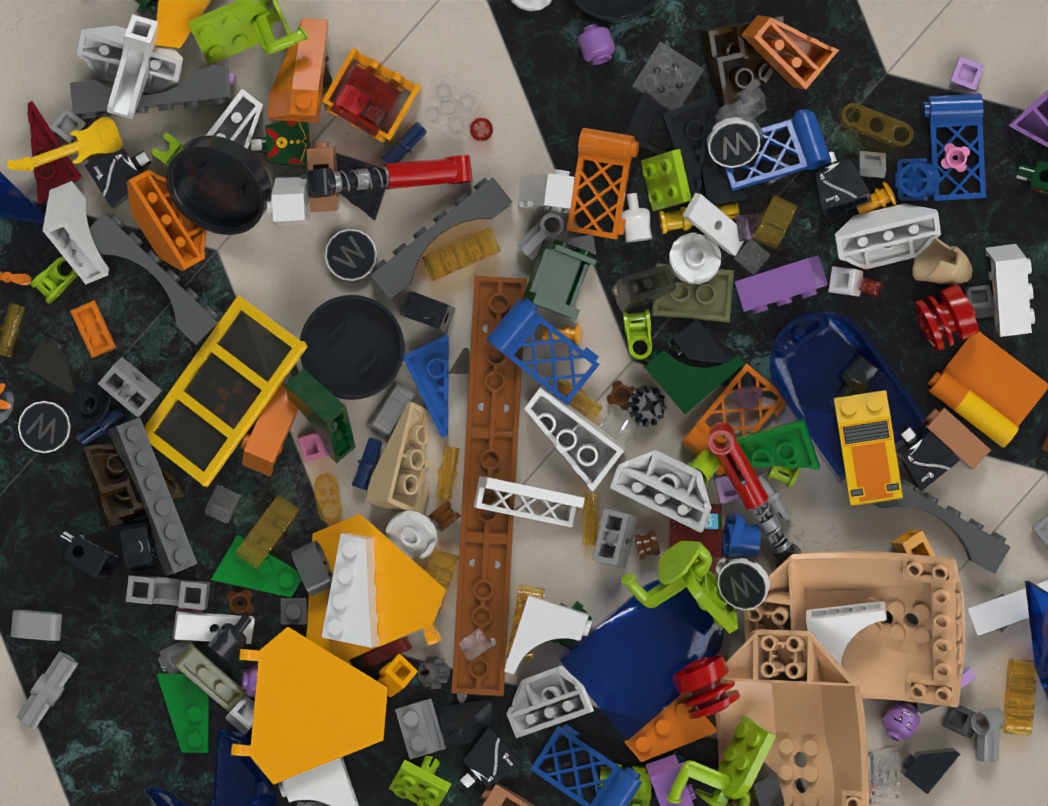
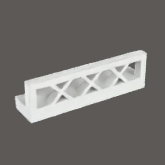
M479 476L473 507L573 527L576 507L583 508L585 498ZM485 488L493 490L498 500L490 505L482 504ZM499 491L506 492V494L502 496ZM513 494L517 495L522 502V505L515 510H511L505 502V499ZM523 496L530 497V499L526 501ZM537 499L541 500L546 507V510L539 515H535L529 506ZM547 501L554 502V504L550 506ZM501 503L504 508L496 506ZM561 504L569 506L566 521L559 520L553 511ZM525 508L528 513L520 511ZM549 513L552 518L545 517V515Z

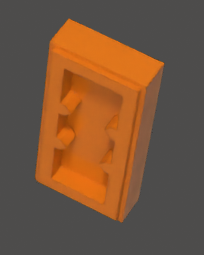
M95 300L71 310V314L91 358L98 357L117 348Z

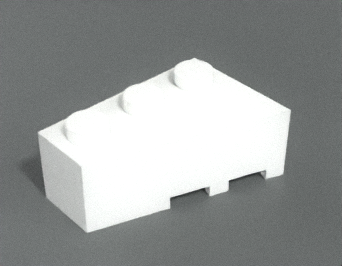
M240 89L205 136L224 137L248 149L263 104L245 90Z
M306 173L276 175L272 191V201L267 202L268 218L270 217L278 226L310 225Z
M1016 244L985 248L986 256H989L991 259L992 272H988V275L993 285L996 331L1000 337L1032 333L1031 324H1035V315L1033 308H1030L1029 299H1033L1032 284H1028V274L1032 273L1030 259L1026 258Z

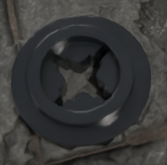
M644 385L636 388L631 393L628 400V412L636 424L650 427L658 425V422L665 418L663 414L667 406L664 403L665 396L661 395L659 388ZM646 401H654L653 405L650 407V410L641 411V409H643L646 405Z

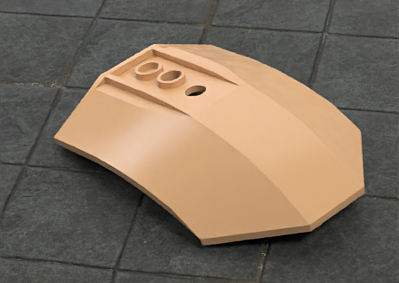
M819 551L792 554L768 576L770 590L765 601L755 609L744 610L746 642L758 629L808 631L806 624L807 610L885 601L886 610L892 614L893 622L879 621L863 628L849 641L842 655V667L859 685L861 697L949 707L959 706L965 655V603L956 559L875 551ZM908 613L914 614L918 618L917 624L908 621Z
M758 629L726 662L729 672L720 679L721 682L734 680L735 686L730 690H738L741 696L730 704L729 707L715 714L718 730L719 765L723 759L725 749L730 745L735 734L737 725L741 722L743 716H746L776 735L764 762L777 773L785 802L784 806H869L865 713L859 685L810 631ZM798 752H802L807 756V764L804 767H799L795 763V756ZM800 778L804 779L807 783V790L804 793L799 792L796 787V783ZM729 798L728 803L736 806L739 799L733 800ZM751 798L749 806H756Z

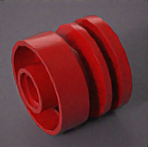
M957 284L940 291L941 304L932 295L927 297L928 307L923 300L915 302L920 328L936 351L944 349L943 340L948 346L954 345L952 335L954 331L961 340L979 333L973 306Z
M723 655L696 660L672 676L679 694L692 693L683 702L685 707L694 706L687 712L690 719L716 714L740 698L741 695L738 690H730L735 686L734 680L722 682L720 680L729 672Z

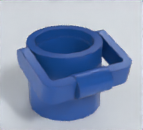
M927 158L901 159L898 161L897 172H894L895 188H898V198L901 201L928 200L927 195H931L939 187V171L932 164L925 163ZM903 163H911L903 168Z
M728 514L721 535L723 555L736 558H757L761 544L759 526L757 524H745L746 519L741 514Z

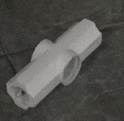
M60 651L45 674H42L30 691V697L16 718L24 725L36 729L49 708L54 706L63 693L64 685L79 663L68 654Z

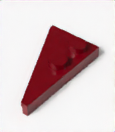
M33 101L29 102L27 113L31 131L32 157L62 147ZM69 155L35 167L34 176L38 193L37 202L39 205H42L48 201L50 190L71 181L75 184L83 179Z

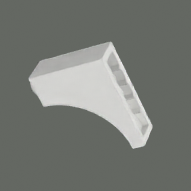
M72 181L50 190L43 232L85 284L108 276L109 268L101 258L89 230L86 217V198Z
M529 595L504 671L515 674L523 657L543 642L559 638L581 641L582 635L588 636L592 621L588 620L589 614Z
M885 601L806 611L807 630L817 638L841 666L844 650L855 634L873 623L887 620Z
M343 757L278 783L282 797L287 796L289 802L315 800L330 806H359Z

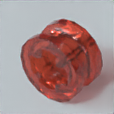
M477 118L471 123L470 133L473 139L478 142H484L491 138L493 126L488 119ZM479 123H485L486 129L489 130L487 135L483 134L484 137L477 136L478 132L474 130L476 125L480 126Z
M862 278L863 286L859 287L858 291L880 298L881 294L879 291L881 288H884V284Z

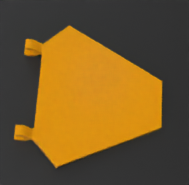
M357 514L313 533L312 542L315 540L319 542L333 572L341 534L352 533L374 539V580L377 594L375 599L376 613L378 612L377 635L379 636V646L370 648L322 637L331 588L315 596L309 594L307 639L352 665L350 659L420 629H424V635L429 646L442 641L438 630L434 626V622L447 589L362 514Z
M289 627L285 628L260 651L240 649L239 660L258 661L251 745L232 744L231 755L250 756L273 784L383 741L388 687Z

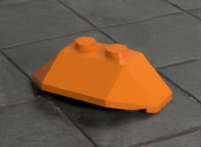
M147 170L128 180L127 188L131 214L157 256L181 271L205 259L204 250L207 230L192 223L178 210L169 195L166 178L156 175L151 170Z

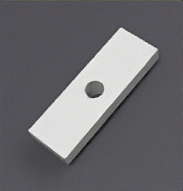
M694 194L683 214L686 219L730 255L736 256L748 234L701 194Z
M176 612L173 638L176 640L212 641L223 624L231 623L235 625L242 616ZM248 616L252 621L243 633L247 638L246 644H251L255 619L253 616ZM217 624L214 629H210L211 625Z

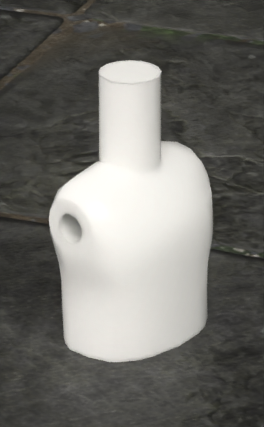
M637 193L627 194L629 210L622 213V219H626L624 230L625 243L652 239L649 210L639 208Z

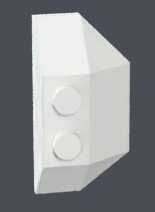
M106 26L82 29L80 33L77 55L86 62L88 67L101 80L111 83L115 82L124 47V36L127 30L125 28ZM154 46L149 60V76L143 92L152 94L171 85L178 84L183 57L173 48Z
M904 203L854 215L835 234L838 257L840 260L847 261L863 269L915 258L930 245L934 238L937 239L941 235L938 211Z
M657 450L619 464L610 486L611 489L700 533L703 532L712 509L701 472Z
M561 665L521 680L513 698L512 706L508 709L507 717L515 737L518 738L585 715L594 710L585 687Z

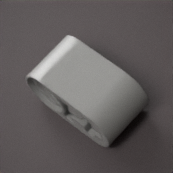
M13 610L11 637L59 641L61 638L62 614Z

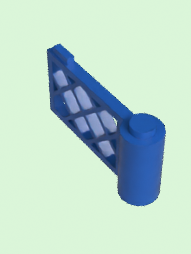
M982 94L929 96L927 102H923V116L929 120L931 164L942 173L940 182L947 177L956 187L948 195H939L938 187L934 193L928 196H933V201L986 198ZM976 125L977 136L971 143H968L959 133L966 126ZM953 126H961L957 131L952 128ZM937 127H946L954 134L945 145L936 139ZM956 137L969 150L971 149L978 155L977 164L972 169L966 167L965 170L969 173L960 183H957L948 174L953 168L950 167L944 171L938 166L937 158L945 151L944 147ZM976 142H977V150L973 147V145H974ZM937 144L941 147V149L938 151V153H937ZM954 155V156H953V159H954V160H957L958 157H956V156ZM977 168L979 176L974 173ZM971 175L979 181V193H969L962 187ZM960 189L964 194L955 193Z
M807 109L799 110L793 114L794 117L791 120L757 129L760 139L766 141L762 151H758L756 155L758 158L753 168L746 164L739 166L750 172L747 179L735 182L733 172L736 167L723 166L731 190L735 191L805 169H819L829 164L831 157L815 113ZM787 129L790 138L786 145L772 139L777 131ZM769 144L783 149L778 160L764 154ZM787 151L797 157L799 164L788 166L782 163L781 160ZM761 159L775 165L771 172L763 173L756 170Z
M525 298L524 301L518 299L486 340L568 405L600 365L596 361L599 356L588 347L584 350L579 348L535 311L538 307L531 303L529 299ZM539 323L548 328L549 340L534 342L533 331ZM552 332L560 339H553ZM530 336L531 342L524 343ZM565 342L569 348V356L555 358L553 343ZM550 343L551 358L536 360L535 345ZM521 346H531L533 360L521 361L514 354ZM572 349L580 355L573 356ZM585 358L592 364L585 373L575 374L573 359ZM570 360L571 375L556 376L555 361ZM551 362L553 377H540L537 373V363ZM527 364H533L534 371ZM581 377L580 380L576 383L575 378ZM572 378V390L565 397L558 391L557 380ZM553 380L554 387L551 386L547 381Z
M565 724L564 727L558 726L531 770L582 806H628L643 783L639 779L641 774L630 767H627L626 770L619 767L577 738L579 732L569 725ZM561 734L568 738L570 750L557 751L556 742ZM586 750L589 753L591 764L578 766L576 752ZM571 753L573 768L561 770L559 756ZM554 757L556 772L546 773L540 769L545 759ZM595 757L599 759L600 762H595ZM606 764L613 769L607 779L599 781L596 766ZM592 768L594 782L581 784L579 770ZM574 772L577 786L569 788L564 786L562 774ZM595 786L597 796L590 804L584 800L582 788ZM573 790H578V795Z

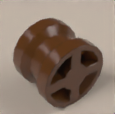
M447 500L428 517L438 524V529L442 532L460 518L461 515L453 511L450 501Z
M654 530L649 531L647 535H634L640 560H644L652 554L654 556L661 555Z

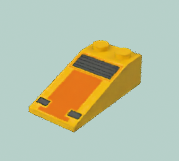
M886 390L834 398V411L850 506L903 499Z

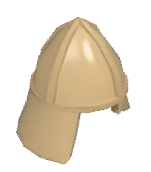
M934 238L930 245L914 259L913 277L919 281L951 286L962 284L972 278V267L968 257L958 247H949L938 238Z

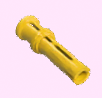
M737 202L716 206L730 219H739ZM681 207L679 211L666 213L663 210L659 211L662 234L667 233L668 230L680 228L689 230L694 225L683 216L687 208Z

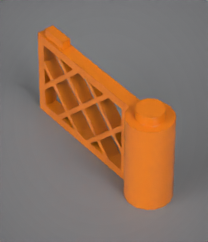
M583 128L578 144L579 155L566 231L618 239L619 235H624L626 219H622L631 160L638 155L639 142H636L635 136ZM585 160L594 161L600 169L589 179L583 171ZM600 162L608 163V165L603 168ZM613 165L623 166L622 177L613 183L606 170ZM603 174L610 186L601 193H598L591 181ZM583 177L585 182L581 184V179ZM619 183H621L620 190L616 187ZM588 184L595 197L584 204L579 197V191ZM613 188L618 195V202L609 209L601 196ZM598 199L606 212L594 219L587 207ZM616 209V214L614 216L612 211ZM584 210L591 223L584 228L574 227L575 216ZM608 214L614 222L612 233L603 232L597 223ZM594 225L597 230H592L589 228Z
M746 363L680 443L696 457L702 451L712 452L708 446L709 430L711 427L705 423L711 414H721L722 422L726 423L725 413L740 412L741 427L733 429L734 431L741 430L742 435H746L745 430L752 429L749 433L757 432L772 414L778 416L787 405L783 401L786 396ZM746 372L755 378L756 389L741 390L740 379ZM759 383H761L765 388H759ZM737 384V390L731 391L733 387ZM770 391L778 399L772 406L761 407L760 392ZM756 392L757 407L743 408L742 393ZM728 394H738L739 409L725 410L724 398ZM721 404V410L714 411ZM758 410L759 422L755 426L745 427L744 411ZM762 410H768L762 417ZM717 435L715 440L719 443H724L728 438L723 435L724 438ZM720 464L719 468L715 472L719 476H721L723 473L726 474L722 465Z

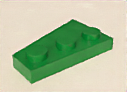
M805 419L736 437L752 467L781 466L789 469H796V467L810 468V470L820 469Z
M237 535L211 578L214 581L287 597L293 596L302 581L297 569L240 535Z
M157 673L181 752L208 753L210 696L184 673Z

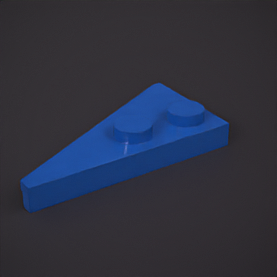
M446 334L404 356V362L442 438L448 436L449 337Z

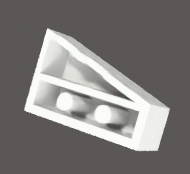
M554 170L553 174L521 176L517 207L569 214L575 177L569 176L570 172L564 170Z

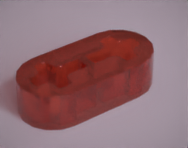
M405 636L363 654L362 658L366 667H370L399 653L406 652L412 646L408 637Z

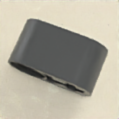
M315 540L292 551L293 561L306 590L311 596L331 588L333 571L318 541Z

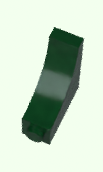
M655 350L645 359L648 364L644 366V369L683 414H687L745 362L736 355L725 364L709 368H698L677 361L665 350L660 353Z
M305 369L298 375L292 376L285 384L288 399L311 423L322 439L329 457L337 464L356 448L346 406Z

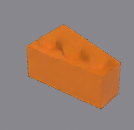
M758 15L741 34L792 87L805 90L839 51L780 21L766 16Z
M281 384L252 424L255 426L252 434H246L241 448L244 449L242 465L270 477L273 473L276 459L281 454L284 441L299 411L288 399L284 385Z
M677 693L623 739L637 758L643 762L716 733L718 730L707 716L690 719L687 712L694 706L685 707L683 704L690 696L687 693Z

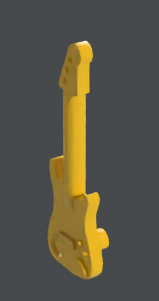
M101 117L85 130L71 131L70 135L77 137L78 141L31 158L27 156L16 161L9 160L7 167L10 170L34 171V167L78 152L79 156L73 161V164H79L94 154H111L122 149L123 144L114 121L110 117Z

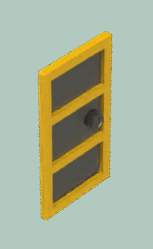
M238 295L145 425L144 429L150 444L200 482L202 486L208 488L308 346L304 341L299 340L246 299Z

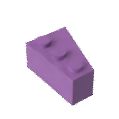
M1048 90L1008 124V126L1048 147Z
M819 256L794 262L735 282L744 312L752 310L753 314L768 310L767 304L776 302L777 306L793 302L792 296L801 294L803 299L816 295V289L828 285Z
M675 754L646 764L660 806H694L692 800L696 799L691 784L685 785L680 797L682 800L680 804H673L666 800L684 762L678 763Z

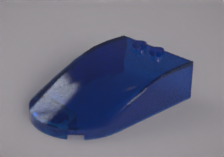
M816 311L795 318L777 335L770 354V373L776 390L795 420L805 419L815 450L840 483L846 479L834 411V398H837L836 395L845 385L841 380V373L854 361L858 354L864 356L880 370L868 389L862 394L886 390L895 444L902 440L898 436V432L903 427L911 425L914 431L925 425L926 417L859 325L841 314ZM853 391L849 396L859 395L860 393Z
M657 579L645 584L642 588L648 592L661 582ZM687 587L654 608L645 607L632 594L589 631L588 636H583L581 641L578 640L570 649H567L560 655L559 660L571 675L585 687L588 695L628 741L680 695L673 682V675L696 660L718 655L723 643L724 627H719L713 620L712 615L707 610L703 611L699 607L696 599Z

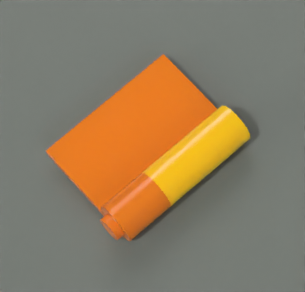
M981 332L967 338L942 372H935L927 383L930 386L928 391L1002 448L1012 440L1019 429L1020 423L1048 389V383Z

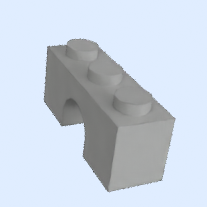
M131 574L128 577L126 602L175 605L179 608L205 610L208 608L210 582Z

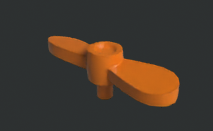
M0 272V280H3L5 283L12 281L20 285H29L32 282V278L27 274Z

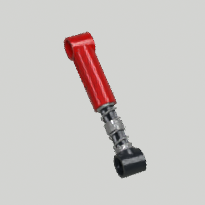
M470 155L384 164L380 170L374 167L370 171L365 168L344 173L343 171L333 172L331 168L305 172L309 198L329 197L335 195V192H341L342 189H348V191H350V188L364 190L368 189L369 186L372 189V186L381 185L383 188L384 185L386 190L438 184H461L473 181Z
M724 422L715 423L709 430V449L717 456L746 510H753L756 515L754 519H758L760 530L763 534L767 535L765 538L769 539L772 544L771 548L776 559V567L778 568L784 562L782 560L784 557L802 553L801 549L793 544L789 538H786V532L781 530V523L776 514L770 511V504L766 502L769 496L738 443L734 429ZM722 434L727 436L728 440L724 443H719L715 440V437Z

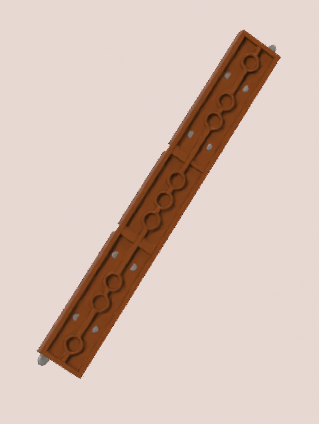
M518 268L514 269L512 278L475 276L452 676V693H457L460 703L466 700L467 694L504 696L514 516L474 508L473 506L479 476L516 483L522 368L494 347L486 338L518 299L524 301L522 298L526 290L527 278H521V272ZM521 346L518 349V351L514 354V356H516L521 361L523 357V346ZM485 488L482 504L490 505L498 500L493 490ZM499 491L502 496L506 494V492ZM515 494L505 499L511 510H514ZM501 503L496 506L504 508Z

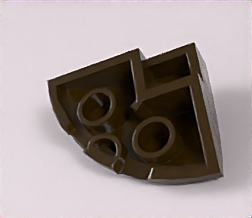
M783 16L771 17L784 23ZM752 21L700 31L707 66L723 109L737 106L753 96L752 92L760 84H765L774 71L770 63L741 35Z
M98 444L83 447L91 485L105 527L109 528L147 514L137 487L123 461L117 454L114 444ZM161 469L173 502L182 498L184 495L175 478L167 469Z

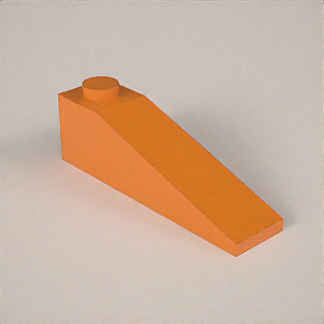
M301 19L299 26L304 28L309 39H304L289 47L269 93L268 120L320 123L328 20Z

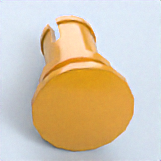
M883 182L885 188L881 190L877 188L875 193L871 194L872 202L857 207L860 214L871 212L881 206L885 208L887 207L886 204L891 201L894 206L896 205L895 195L886 182Z
M577 323L576 328H571V325H567L566 328L555 327L580 347L582 341L580 323ZM545 326L542 329V341L549 340L548 328ZM552 332L553 339H560Z

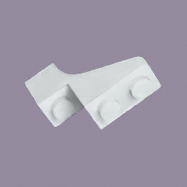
M132 14L124 36L122 57L107 112L133 119L149 76V60L157 41V21Z

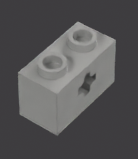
M123 357L111 367L98 383V385L138 418L162 391Z
M604 509L592 560L625 568L637 518L629 514Z

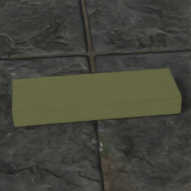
M193 644L173 662L180 671L228 712L246 695L245 690Z

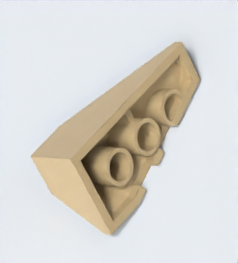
M407 402L371 476L366 497L367 502L395 512L409 510L424 514L429 493V483H425V468H429V459H425V444L429 442L428 409L413 402Z

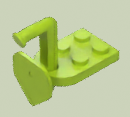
M236 0L188 21L208 65L258 44H261L265 53L274 54L304 39H309L308 34L301 26L298 27V30L291 33L278 0ZM268 4H274V7H267ZM281 20L288 35L276 40L272 27L273 23Z
M680 541L666 550L658 562L659 581L661 583L648 592L635 580V574L628 573L621 578V583L647 608L657 607L687 587L696 599L699 607L703 611L707 610L719 627L723 626L729 634L738 629L737 609L728 604L721 596L718 588V579L709 571L712 556L701 542Z
M743 716L735 729L730 745L724 751L718 771L692 760L686 761L682 765L666 800L673 804H680L682 801L680 799L682 791L689 777L716 788L713 795L700 789H696L694 792L711 806H733L728 803L729 798L733 800L739 799L736 806H749L751 801L749 789L753 785L776 735L754 720Z

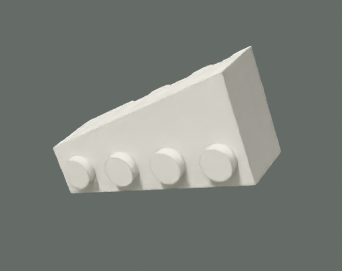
M543 385L540 386L524 408L545 435L554 443L559 452L568 460L577 474L582 477L592 492L624 452V445L569 404H565Z
M352 533L340 535L322 632L323 638L370 648L379 646V636L377 635L378 612L376 613L375 599L377 594L374 580V539L372 537Z

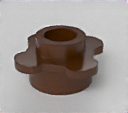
M617 380L612 384L613 390L607 396V402L610 405L616 404L620 406L622 410H628L629 397L636 388L623 385L620 380ZM620 393L624 394L623 398L619 397Z
M244 589L238 593L230 591L227 594L226 598L229 601L230 615L243 613L250 615L253 613L254 606L251 604L252 592L250 590ZM241 600V601L243 602V604H242V605H239V604H238V601Z

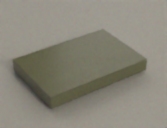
M656 264L651 316L729 323L734 270L718 269L717 274L711 280L702 284H689L680 280L672 272L670 265Z

